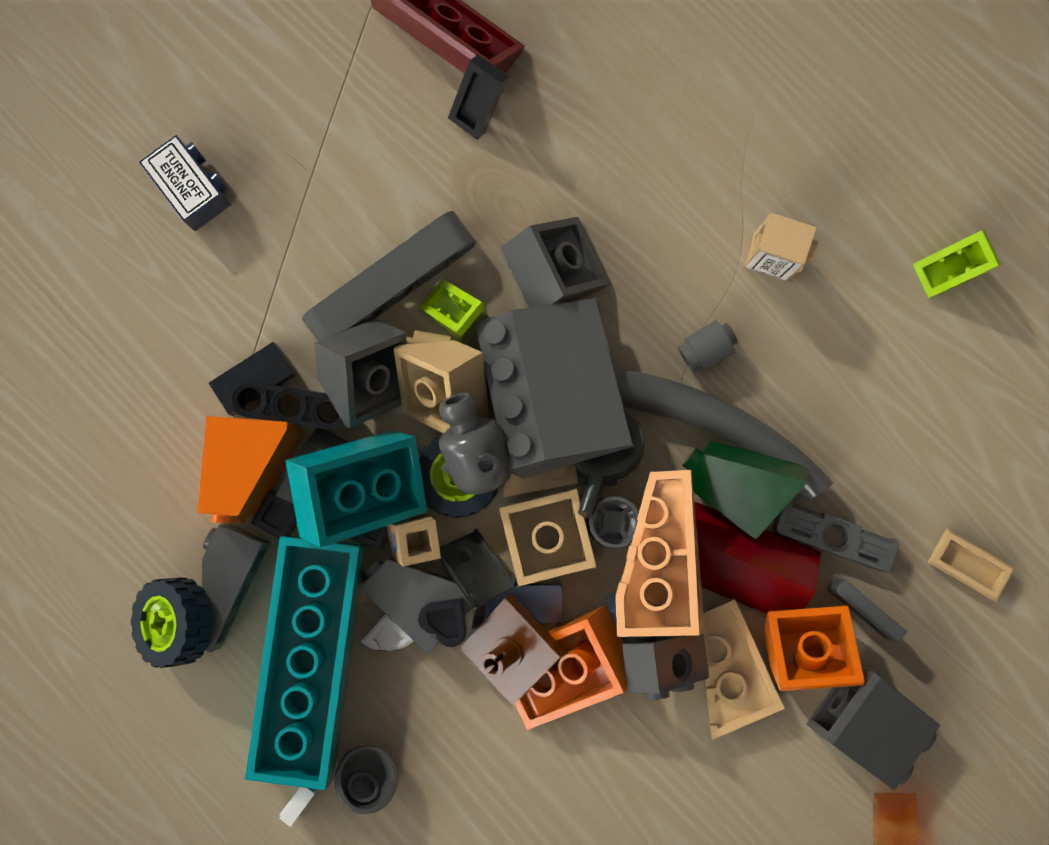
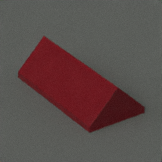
M371 0L373 9L464 74L469 61L477 54L506 74L525 47V45L462 0Z
M694 501L702 588L730 599L734 598L737 602L764 613L804 609L817 591L820 551L764 530L757 539H754L718 510Z

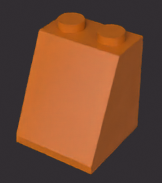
M207 416L197 513L211 514L210 522L227 524L245 523V516H255L269 490L274 488L286 466L285 460L290 459L301 440L303 428L282 421Z

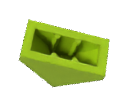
M984 229L912 265L928 298H931L975 279L1002 264Z
M444 279L439 282L419 307L463 344H466L476 332L475 322L488 317L487 308L481 301Z

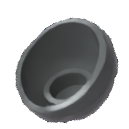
M359 746L347 752L336 768L334 778L336 794L343 805L354 813L363 815L376 813L386 807L395 794L398 779L397 770L391 757L382 749L373 746Z

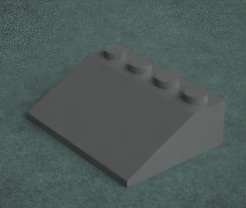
M596 298L511 310L475 322L481 352H483L484 366L496 422L502 430L508 447L510 464L508 471H512V474L524 479L634 447L599 303Z

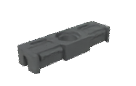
M792 501L781 511L779 519H776L774 522L773 531L776 534L878 571L889 572L892 569L899 548V541L897 539H888L863 530L862 526L826 513L819 514L795 504L790 507ZM833 525L842 527L846 535L845 541L839 547H832L826 541V532Z

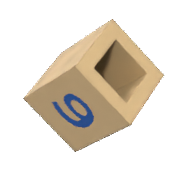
M423 513L387 525L391 557L402 567L441 558L436 520L428 514Z

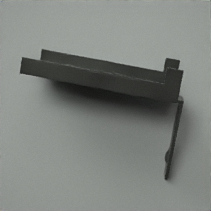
M476 528L473 533L439 547L440 561L468 602L475 608L471 629L479 626L484 621L487 607L486 601L515 588L517 580L513 573L511 576Z

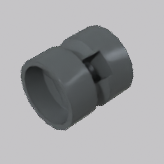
M617 496L603 498L598 501L593 518H587V529L591 537L603 546L613 549L625 547L632 543L639 512L635 505L625 498Z

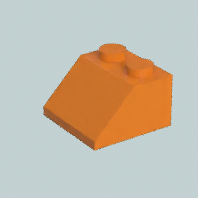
M848 606L770 611L767 613L764 636L770 669L780 691L864 685L863 671Z

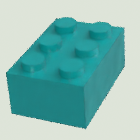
M391 430L285 460L299 537L320 548L427 512L415 436Z

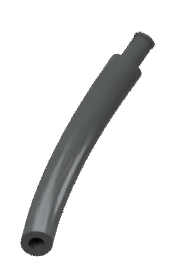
M615 368L624 407L671 417L711 432L744 450L804 465L809 469L807 483L800 493L808 501L833 484L831 479L799 448L777 431L736 406L701 390L672 380Z

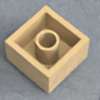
M577 489L499 508L518 586L596 567L584 517L578 514L580 500Z

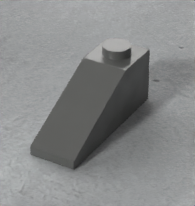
M219 524L217 529L212 528L203 544V549L206 552L202 559V588L204 589L205 596L210 601L209 606L213 614V631L210 635L209 646L205 648V651L209 653L222 647L271 543L232 524Z

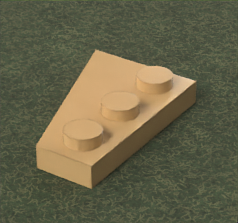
M731 598L704 610L703 634L709 678L705 679L710 736L713 740L785 708L736 600Z

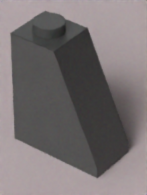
M389 558L384 563L377 559L362 575L367 581L360 589L427 654L439 644L436 634H429L420 627L418 614L421 608L430 602L463 597L465 615L473 608L453 579L414 565L402 567L394 558Z

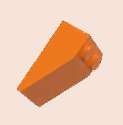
M605 605L548 631L566 650V653L515 703L527 730L622 694L628 689L622 649L624 642L621 637H617V628Z

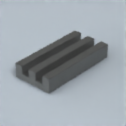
M835 577L827 586L831 594L848 606L851 611L883 638L899 642L907 633L903 627L846 579Z

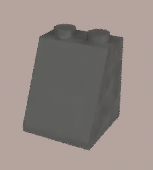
M862 667L864 685L833 687L806 725L895 791L898 785L904 784L911 777L914 770L913 764L921 752H926L932 747L937 737L936 731L941 725L875 672Z

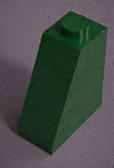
M709 441L702 451L697 447L694 448L682 464L686 470H692L693 492L754 539H757L801 491L807 483L809 469L804 465Z

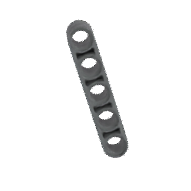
M449 211L316 304L304 314L302 320L317 341L374 320L464 256L475 246L476 241L455 212Z

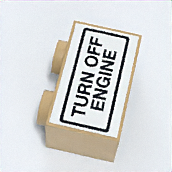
M771 212L754 233L744 267L787 281L796 272L800 273L805 263L810 264L818 246V242L813 240L817 227Z

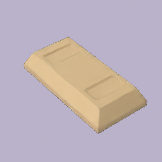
M949 529L944 531L928 560L929 564L995 602L1000 598L1016 569Z

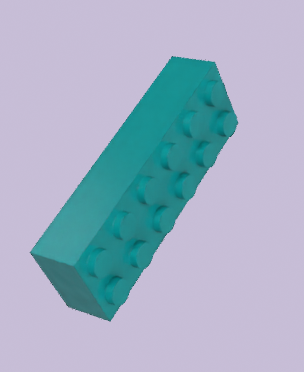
M280 536L245 780L326 790L333 781L366 545L336 542L320 548L299 536Z

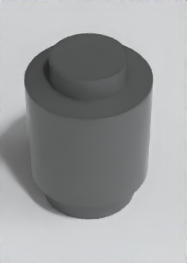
M715 320L684 338L685 343L678 346V350L692 373L700 369L704 372L735 353L733 345L738 343V340L727 323L721 326Z

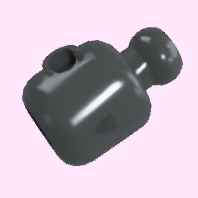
M461 392L446 398L440 404L441 418L450 425V428L439 439V448L445 460L441 469L452 477L455 486L466 494L478 495L502 486L509 480L512 471H508L510 466L508 447L499 424L494 419L477 416L478 404L476 399L470 393Z

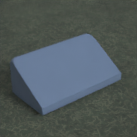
M515 584V588L486 601L485 619L507 596L513 594L539 623H562V584H526L522 586Z

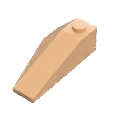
M692 470L650 472L637 517V526L632 543L628 549L623 576L616 592L617 637L701 635L704 633L703 602Z

